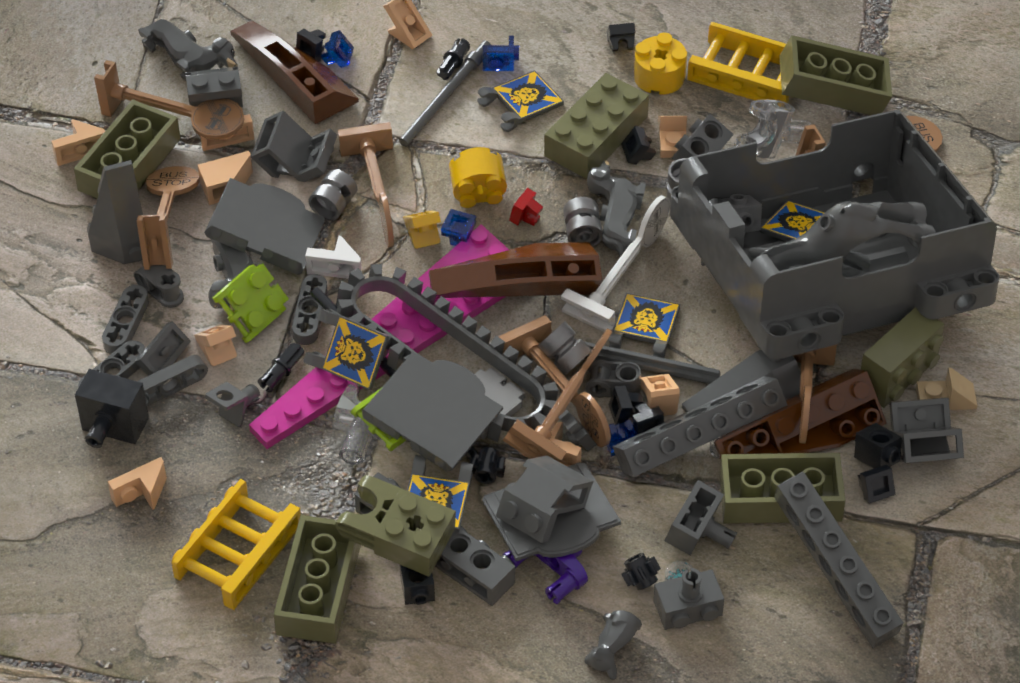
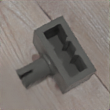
M698 480L672 523L664 541L688 555L692 554L700 538L705 536L729 549L737 532L714 521L715 517H713L724 494Z
M690 568V575H688L689 572L686 569L682 573V577L654 583L653 601L664 630L683 628L691 623L703 620L712 621L719 616H723L724 596L713 569L700 572L697 569Z

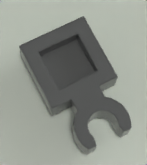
M568 410L558 417L565 424L568 430L565 434L576 446L581 444L588 452L597 445L583 425Z

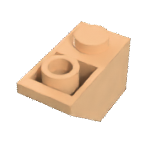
M249 151L198 164L200 184L209 205L219 202L230 178L244 184L253 173Z

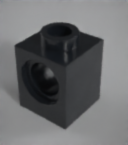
M874 423L856 433L854 458L873 469L886 464L891 467L900 462L902 437L880 424Z
M400 565V578L405 605H421L435 601L433 573L428 577Z

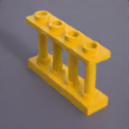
M711 22L708 33V43L711 45L703 58L695 55L691 56L688 62L687 80L764 103L766 99L776 100L774 107L785 110L789 102V96L782 95L781 72L777 80L762 75L769 62L780 65L779 56L786 44ZM721 47L735 51L728 65L714 61ZM745 54L759 58L752 73L738 69Z
M240 479L234 487L231 486L227 490L221 503L211 509L207 520L202 526L192 532L188 543L183 549H179L174 554L171 562L174 578L180 581L188 571L195 573L221 587L224 606L235 610L295 535L301 515L300 508L290 503L283 512L280 511L278 513L248 498L246 481ZM242 507L273 523V525L266 533L261 534L233 520L232 517ZM225 528L256 544V546L249 554L243 555L214 539ZM207 549L239 567L232 576L226 577L197 560Z

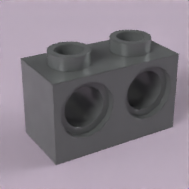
M711 114L703 121L698 118L688 129L692 134L689 137L684 134L674 146L678 151L672 156V159L676 161L721 150L734 134Z

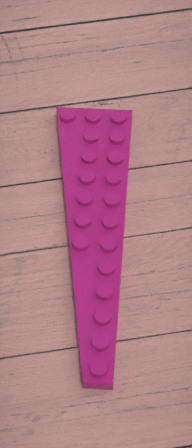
M482 224L479 225L418 278L423 282L421 294L427 286L430 287V270L509 249ZM398 297L372 318L374 322L417 353L447 335L445 331ZM505 297L445 299L450 302L449 312L454 306L464 312L463 323L468 315L473 318ZM315 367L250 423V432L266 449H269L336 406L342 394L348 398L364 387ZM380 367L375 380L386 374Z

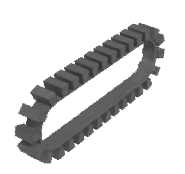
M371 264L369 278L365 279L363 273L357 268L349 273L348 283L341 282L338 289L336 312L389 335L382 361L389 353L387 365L395 371L414 350L359 310L356 301L366 293L382 291L395 295L535 398L538 408L530 415L510 417L499 413L489 426L488 439L498 442L501 430L508 432L517 419L535 430L537 426L543 423L556 403L559 390L555 381L544 385L547 371L537 365L530 375L533 361L523 355L517 363L519 351L510 345L503 353L505 341L497 335L489 344L491 331L483 325L475 334L478 323L476 320L468 315L462 323L464 312L456 306L449 312L450 302L442 296L435 303L437 292L428 286L421 294L423 282L416 277H413L407 286L404 285L407 271L396 267L393 277L390 278L382 276V264Z

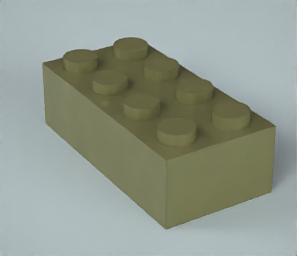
M791 35L779 56L782 95L868 115L882 113L892 99L889 58Z
M605 73L544 134V156L587 179L589 171L593 167L599 168L602 162L606 161L621 145L633 127H639L648 117L649 94Z
M132 99L75 166L74 173L78 191L98 199L99 194L97 190L103 168L130 160L133 164L139 190L146 182L147 177L157 169L180 141L178 117Z
M840 453L721 454L719 478L720 490L724 494L721 500L723 524L790 523L774 496L779 484L801 472L805 473L835 520L842 522L846 499Z
M300 515L274 611L276 635L333 644L337 643L361 547L360 544L339 535L335 527L337 520Z

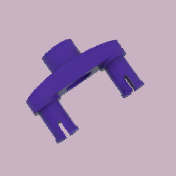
M510 550L502 554V556L508 557L513 562L515 569L527 559L524 558L516 561ZM582 550L566 556L552 558L543 557L540 554L534 555L561 576L553 584L545 588L547 597L550 600L553 599L555 604L560 603L574 589L578 590L588 582L587 573L582 564L577 560V557L582 554Z

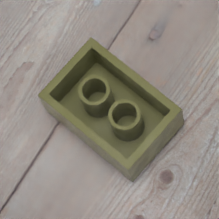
M916 307L871 346L862 357L861 370L868 372L879 404L883 408L891 401L896 402L910 384L915 385L921 378L922 373L928 368H934L940 359L939 350L944 340L942 335L945 324L938 319L924 317Z

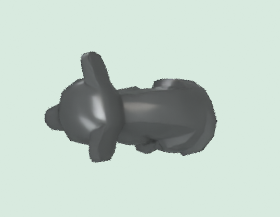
M624 610L604 614L603 619L606 625L599 636L598 647L593 648L584 660L585 664L591 665L597 671H607L611 680L617 677L614 654L624 647L642 627L639 618Z

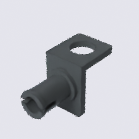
M225 382L207 392L205 398L219 407L218 413L220 416L240 427L243 425L246 406L260 399V391L253 384H249L242 390H239L230 383Z

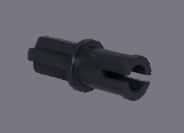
M460 38L456 39L452 48L445 52L443 56L444 61L437 70V76L443 80H448L454 70L461 67L464 56L470 50V44L464 38H461V41Z
M291 343L279 358L272 360V366L258 379V384L262 389L268 386L266 391L271 393L285 376L291 374L292 367L304 355L305 351L301 345Z

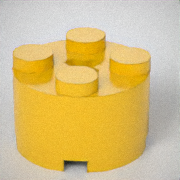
M664 32L638 43L635 47L634 80L638 87L648 93H651V90L659 91V95H666L679 90L686 76L687 51L683 44L672 38L671 34Z
M470 148L460 152V157L455 161L454 158L450 161L449 170L453 194L456 200L460 202L461 207L471 208L476 203L481 202L498 204L503 200L502 195L506 192L507 183L502 156L497 151L496 155L491 153L489 148Z

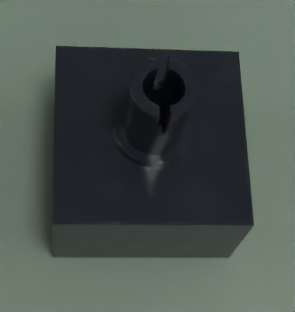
M88 369L75 393L81 427L83 431L88 432L85 436V442L91 447L101 448L105 438L109 437L136 444L149 419L143 383Z

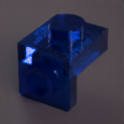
M509 35V45H483V71H514V61H519V45H514V35Z

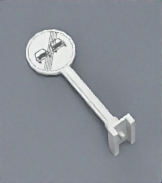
M661 195L653 201L641 222L637 238L627 247L595 292H592L586 298L568 288L561 295V299L566 301L562 308L563 313L602 332H605L607 328L613 331L616 323L615 311L603 306L606 302L605 299L638 255L641 246L649 247L658 238L669 214V198Z

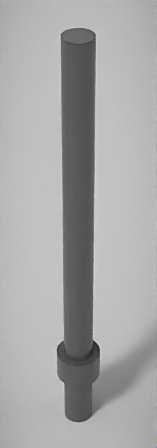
M484 40L475 51H471L464 59L465 63L399 139L401 145L407 147L472 70L478 68L483 62L484 55L491 48L490 42Z

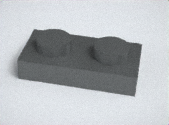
M173 321L166 323L136 359L135 363L149 376L172 365L191 340Z

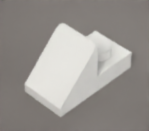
M338 236L335 251L307 248L305 255L307 274L348 279L349 273L359 268L362 272L361 258L341 236Z

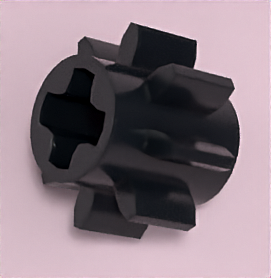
M491 447L480 449L479 455L472 453L470 463L473 464L472 472L475 479L483 484H492L496 481V477L503 478L506 458L501 457L500 452Z
M639 553L624 562L626 568L624 569L625 572L621 573L627 586L636 585L638 590H643L658 581L656 574H658L657 571L661 568L654 556L649 558L644 553Z

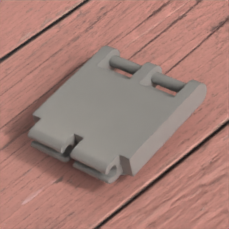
M491 367L486 372L480 369L475 373L485 387V396L503 406L501 414L511 417L522 408L525 392L512 382L507 383V378ZM489 427L480 436L482 439L487 437Z

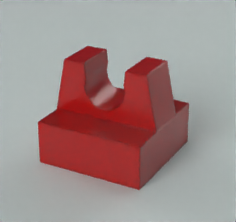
M527 187L513 205L509 218L510 222L518 226L524 221L535 226L540 219L539 213L543 210V206L535 201L536 192Z

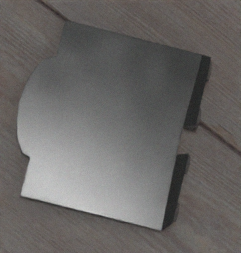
M230 178L204 233L208 238L241 252H245L247 249L261 255V260L298 275L302 274L305 268L307 248H313L325 217L306 210L305 205L300 199L283 189L262 183L249 186Z
M413 351L367 406L362 409L363 419L394 439L398 440L400 436L411 442L410 446L413 451L443 470L452 471L503 410V406L485 396L483 383L467 368L447 360L431 362Z
M579 462L567 466L593 481L585 508L558 514L549 542L541 543L496 517L504 489L484 495L482 503L516 561L536 554L552 558L576 553L595 543L599 538V532L621 525L620 518L586 464ZM582 489L568 493L580 498Z

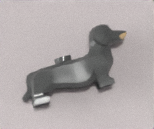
M160 19L147 27L138 29L140 36L143 38V46L152 53L156 50V45L165 48L174 64L182 69L183 72L180 75L185 81L186 72L210 70L216 64L219 68H222L224 65L226 67L238 66L234 59V47L225 38H217L213 41L212 45L202 47L196 43L194 35L189 30L183 32L165 19Z
M603 161L599 168L593 167L589 171L587 185L592 194L604 195L608 200V205L603 204L600 221H605L602 241L607 248L617 251L619 257H621L627 247L635 241L637 230L631 229L630 232H627V228L633 220L635 209L640 210L646 183L635 186L625 178L610 176L609 162Z
M211 239L215 254L213 256L214 267L217 272L222 271L226 279L215 281L212 284L208 298L210 305L214 309H221L222 306L219 302L215 303L212 298L243 270L253 265V261L246 251L241 252ZM224 297V301L227 303L232 312H234L235 310Z

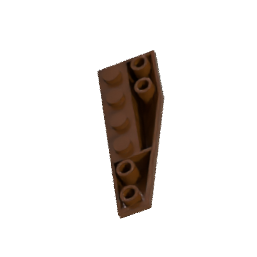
M249 21L230 31L231 36L314 124L359 102V98L330 68L258 23Z
M589 242L534 243L430 270L429 280L430 288L437 292L436 298L441 296L444 298L562 295L567 288L580 295H591L600 286L602 273L599 255Z
M851 369L812 387L806 444L799 443L802 410L800 394L786 400L787 406L721 436L714 441L720 459L721 454L811 453L837 448L854 440L856 433L874 423L883 426L887 422L868 372Z

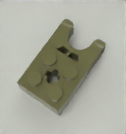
M363 476L357 484L360 498L372 505L374 510L368 514L342 513L335 523L339 535L374 550L376 555L429 577L455 530L456 511L373 476Z

